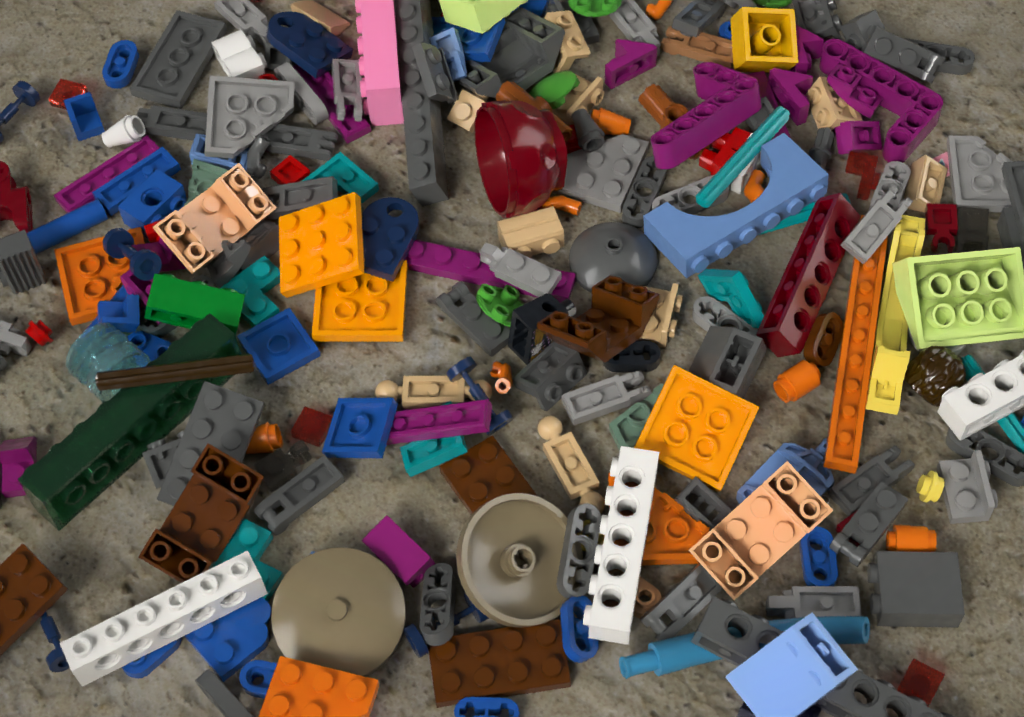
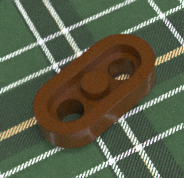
M830 312L817 316L803 350L804 358L809 363H814L818 368L831 364L841 342L843 322L838 314Z

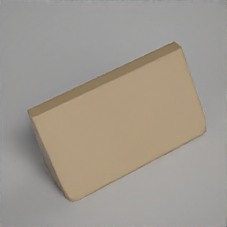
M301 0L291 4L292 12L307 15L336 37L350 26V22L314 0Z
M926 154L912 163L911 174L904 195V199L909 197L913 200L907 209L924 213L926 204H940L947 174L946 167Z

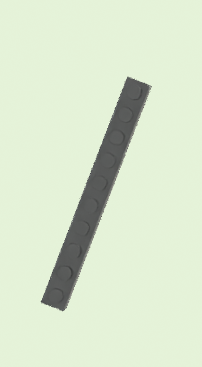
M394 0L409 190L423 207L449 200L440 101L427 97L412 46L419 42L431 45L429 38L434 36L430 0Z

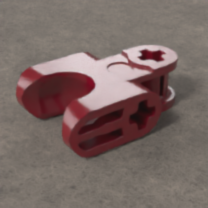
M0 161V221H13L19 231L25 229L26 233L34 230L32 200L27 186L17 187L14 178L11 177L8 165Z

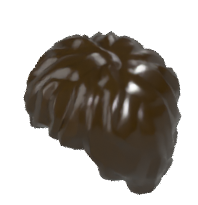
M930 346L921 350L910 361L904 380L925 401L939 407L942 401L941 397L948 389L955 386L960 388L964 385L966 370L960 356L956 355L952 350L943 346Z

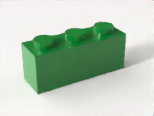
M154 273L144 319L235 339L245 294L238 293L231 288L219 289L211 287L201 281L189 282L181 280L172 274L159 275Z

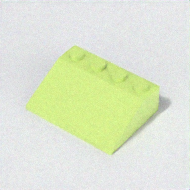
M1020 247L908 257L892 263L896 294L917 350L930 346L948 347L1024 338V270Z

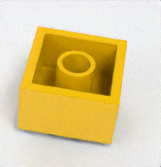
M742 7L730 18L734 70L738 72L764 71L765 73H770L771 69L778 68L789 71L798 63L795 9Z

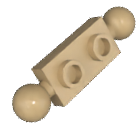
M447 375L403 376V386H398L391 380H384L375 389L376 398H394L395 401L398 398H402L403 409L439 406L449 401L452 404L465 402V398L475 401L468 391L470 387L465 386L463 377L455 382H451ZM481 379L473 381L475 384L479 383L489 399L492 397V387L487 381Z
M543 417L538 423L539 435L543 439L548 440V442L543 443V451L570 500L581 496L579 505L584 503L592 504L601 514L605 508V500L601 494L593 491L599 488L600 482L572 432L561 436L563 427L557 417Z

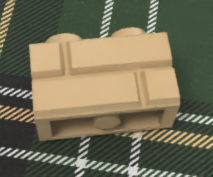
M554 206L497 221L498 237L501 246L510 248L529 258L540 253L553 254L564 247V230Z

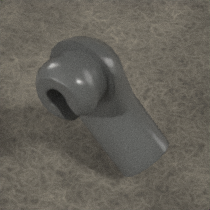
M261 134L257 136L247 153L246 170L250 176L254 175L257 179L262 178L267 170L266 165L261 164L260 160L271 143L267 137Z

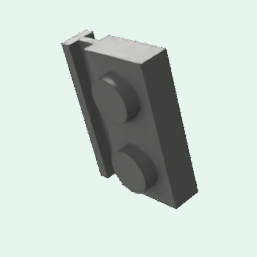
M423 42L412 46L427 97L441 102L447 100L448 104L458 100L459 98L443 48L437 49L436 46Z

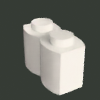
M241 29L211 42L214 54L228 77L257 79L265 74L264 69L268 66L261 52L256 53L255 50L257 48L251 35L246 36Z

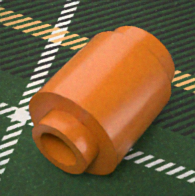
M801 360L778 375L777 380L773 383V387L783 402H795L820 386L821 373L814 363Z
M893 525L892 531H887L886 533L887 551L936 552L935 530H928L927 526Z

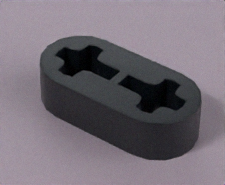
M635 341L619 353V360L615 361L611 358L606 363L603 362V366L607 370L616 373L650 372L659 366L661 351L659 346L652 341ZM643 353H649L650 360H644Z

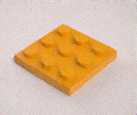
M356 192L279 217L280 293L286 298L364 274L361 197Z
M407 260L403 262L394 282L364 273L317 288L312 324L313 342H403L408 273Z
M673 365L634 448L659 452V464L692 480L697 477L708 488L719 493L734 464L759 406Z

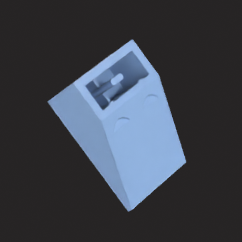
M810 613L725 677L756 717H797L837 688L858 669L816 616Z

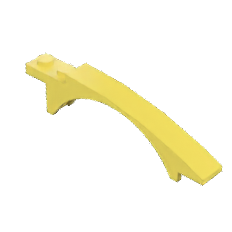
M908 215L901 216L902 219L892 232L865 408L897 415L899 411L902 384L911 351H907L908 324L896 294L892 263L908 257L921 256L925 237L926 219Z

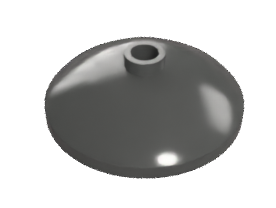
M605 222L589 227L575 239L569 253V266L571 273L576 274V282L590 293H592L594 285L608 276L620 277L623 281L636 286H647L657 269V251L654 244L640 229L625 223Z

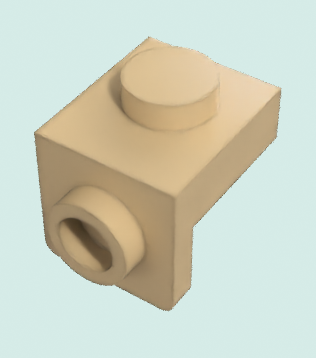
M462 89L458 96L459 99L456 100L446 119L473 133L477 110L481 107V103H486L488 97L476 94L475 92L469 93Z

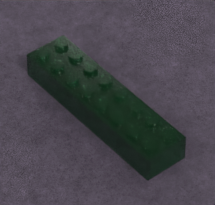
M209 313L205 318L197 321L183 337L172 342L161 356L149 362L146 366L241 355L235 333ZM234 375L121 388L109 401L103 402L87 420L77 424L65 439L53 445L48 453L36 464L30 465L23 472V475L18 478L20 485L33 507L60 531L143 457L142 453L148 451L147 445L164 439L191 415L204 381L222 387Z

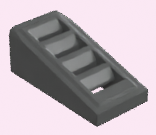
M697 477L691 480L674 499L684 507V511L697 522L700 520L705 524L709 531L733 511ZM694 493L698 498L691 504L687 500ZM704 501L708 506L700 513L697 508ZM715 509L719 514L710 522L707 517Z

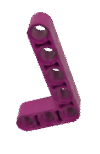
M827 40L822 47L819 63L820 70L828 76L838 63L852 68L856 73L863 76L859 85L872 89L877 95L883 97L880 106L900 116L886 134L882 156L888 163L892 161L903 163L937 125L943 107L942 97L842 40Z
M703 62L693 68L697 96L705 101L651 136L650 140L655 166L659 169H671L678 166L757 113L762 107L758 79L714 62Z

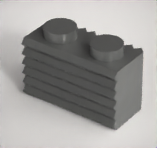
M25 229L0 238V280L3 287L10 286L15 295H18L19 292L23 293L24 290L29 291L30 287L35 288L36 285L40 286L42 283L46 284L47 282L40 261Z

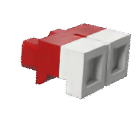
M737 127L734 128L732 133H725L711 143V147L720 150L719 153L707 148L704 149L699 158V166L710 171V176L715 175L753 133ZM761 151L730 183L731 191L741 194L752 171L756 170L760 164Z

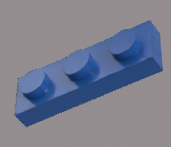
M161 147L93 191V196L100 201L105 211L112 216L119 211L118 206L154 171L159 169L171 177L181 170L180 165L164 147Z

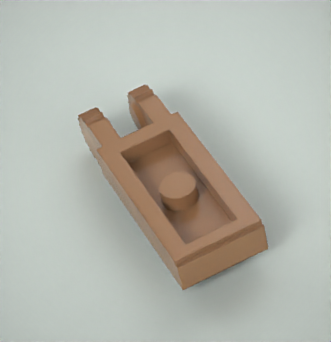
M672 26L667 28L665 33L667 37L662 39L660 43V48L664 52L671 55L679 54L702 62H714L732 69V40L704 32L697 37H688L681 34L680 31L673 29Z

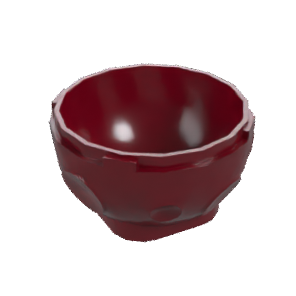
M517 100L481 103L475 118V147L480 175L488 200L495 212L502 218H512L531 213L541 207L553 191L562 190L564 187L568 161L564 137L549 109L538 110L528 103Z

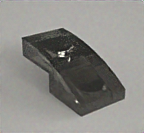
M957 208L958 231L955 236V253L988 250L989 236H987L989 209Z

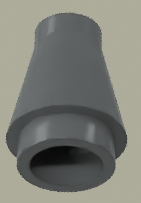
M586 109L576 110L571 118L574 122L578 146L586 152L598 150L604 144V132L590 117Z

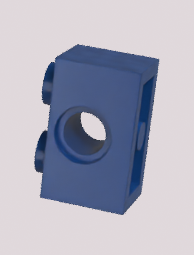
M157 169L118 208L124 224L132 229L141 227L143 236L148 239L144 226L162 220L173 211L183 208L184 203L187 202V196L181 183Z

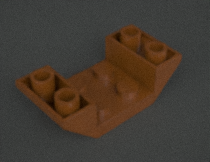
M608 276L592 287V303L589 310L577 318H573L565 312L555 311L539 321L537 329L555 343L606 363L641 338L659 301L660 294L652 292L644 286H636L623 281L620 277Z
M207 443L191 470L194 473L162 527L154 530L138 556L181 583L214 566L250 510L265 476Z

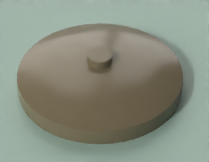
M505 494L481 505L472 513L463 526L456 552L458 575L470 601L478 610L495 622L519 628L540 625L559 616L562 604L568 600L557 589V576L568 518L556 506L543 498L531 494ZM575 542L572 546V553L579 560H583L581 543ZM576 567V571L583 569V567ZM575 575L568 579V583L572 584V590L579 587V583L575 582Z
M352 548L324 549L300 560L287 572L280 582L272 604V629L276 642L285 657L366 677L381 668L398 648L404 634L403 628L406 625L405 599L394 574L376 557Z

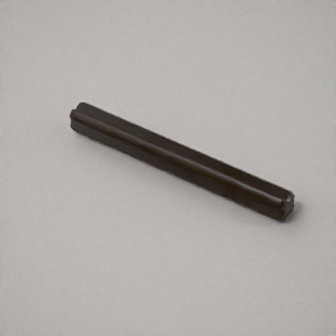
M252 354L98 372L95 375V383L100 391L251 373L254 371L255 364Z

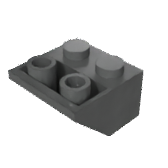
M710 326L688 372L744 399L767 349L763 339L735 327Z

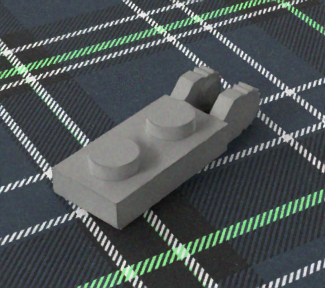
M332 59L334 104H337V120L344 121L346 115L344 105H354V121L361 122L363 98H361L360 91L362 76H360L359 61Z
M892 185L883 197L874 203L840 244L862 264L872 256L902 219V214L913 202V200L907 197L899 203L895 211L890 208L887 203L894 198L898 191L895 185Z
M635 371L622 376L616 375L561 395V401L572 425L575 426L631 406V404L641 402L652 394L650 387L644 386L627 392L626 389L640 385L645 379L642 371Z

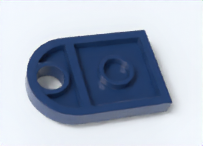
M281 12L275 14L269 20L266 35L270 44L315 79L332 69V59H350L352 57L353 49L307 15L298 12Z
M395 197L382 198L372 202L363 211L364 273L394 282L418 236L420 228L418 213L409 202ZM393 210H401L403 212L398 217L388 215Z

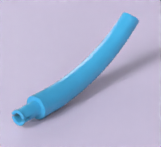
M867 616L816 617L837 644L868 643L870 623ZM805 617L767 621L769 625L781 631H786ZM728 627V631L733 637L742 638L738 629ZM693 632L651 642L648 644V651L620 657L619 667L623 677L628 679L650 671H654L657 676H662L697 665L722 660V658L692 643L691 640L695 634ZM759 643L760 649L767 645L765 643Z

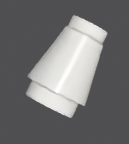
M126 115L102 133V140L109 148L138 142L145 135V126L138 116Z

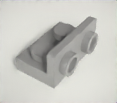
M974 450L971 458L939 461L937 471L939 477L944 478L942 492L950 524L989 521L994 508H997L998 498L996 490L990 487V465L987 460L983 459L982 451Z

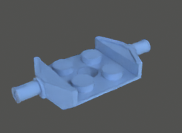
M824 438L815 449L811 448L810 450L796 443H783L737 491L736 500L738 503H742L786 461L795 468L820 496L827 490L829 491L834 485V478L831 470L823 467L827 438Z

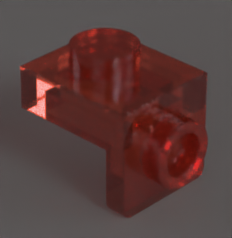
M850 151L845 172L862 176L856 198L868 201L870 190H876L880 174L875 173L878 156Z

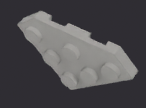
M209 75L205 157L234 159L252 145L259 134H266L289 116L294 108L295 82Z
M621 134L605 140L603 146L596 151L586 152L580 149L567 154L568 161L564 187L562 190L553 191L552 193L621 213L640 166L649 150V141Z
M948 135L946 143L953 204H957V211L1002 212L1003 208L1011 207L1001 169L1004 162L1013 161L1002 153L998 155L986 147L987 142L978 136Z

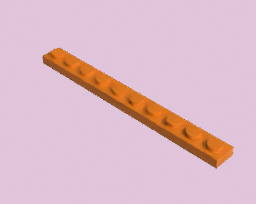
M888 236L864 264L853 257L823 464L824 468L853 474L856 473L858 468Z

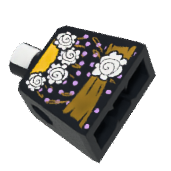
M546 293L513 310L508 347L526 365L553 342V340L537 329V323L555 311L565 312L571 317L575 315L576 308L571 300L565 299L559 302L551 294Z

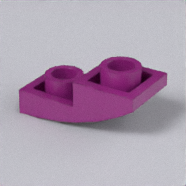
M838 63L828 75L827 82L848 105L871 119L880 107L883 97L877 95L872 89L860 86L859 83L863 76L856 73L852 68Z

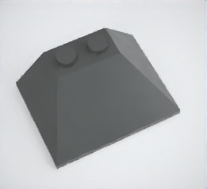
M520 7L504 18L506 23L491 62L465 61L467 77L456 82L476 94L496 98V93L506 81H514L522 89L526 90L553 71L565 35L564 29Z

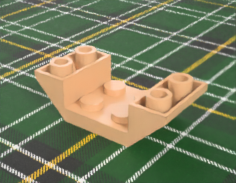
M238 163L183 208L173 211L154 225L153 229L188 271L193 274L204 268L223 251L221 245L223 240L236 243L277 207L242 165Z
M786 461L688 551L733 600H736L768 568L834 510L795 468Z

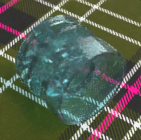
M108 322L96 324L83 332L72 344L66 356L68 372L73 377H76L81 384L87 386L89 391L102 403L107 405H115L125 401L141 386L100 391L95 383L96 373L151 365L149 356L136 344L130 342L128 337L121 333L117 327Z

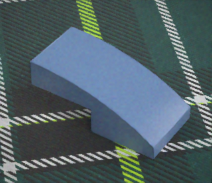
M452 27L430 37L431 45L436 46L437 49L443 48L453 82L467 77L465 56L458 30Z

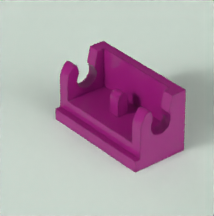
M388 515L361 540L407 586L410 584L413 588L424 580L426 570L436 564Z

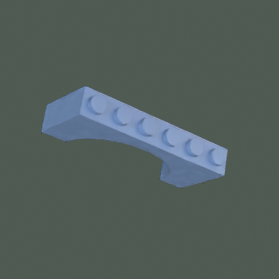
M782 133L761 146L760 165L766 171L769 183L763 193L751 204L725 215L697 216L680 211L670 203L665 202L643 215L644 234L687 279L695 273L702 272L716 260L727 257L739 246L750 243L757 235L767 229H773L779 222L790 215H796L810 203L824 197L827 194L829 174L791 138Z

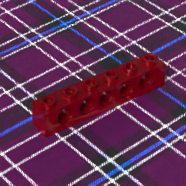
M841 193L821 197L816 201L756 333L777 357L801 354L822 303L825 301L832 280L835 278L842 257L845 255L846 250L840 244L859 221V213Z

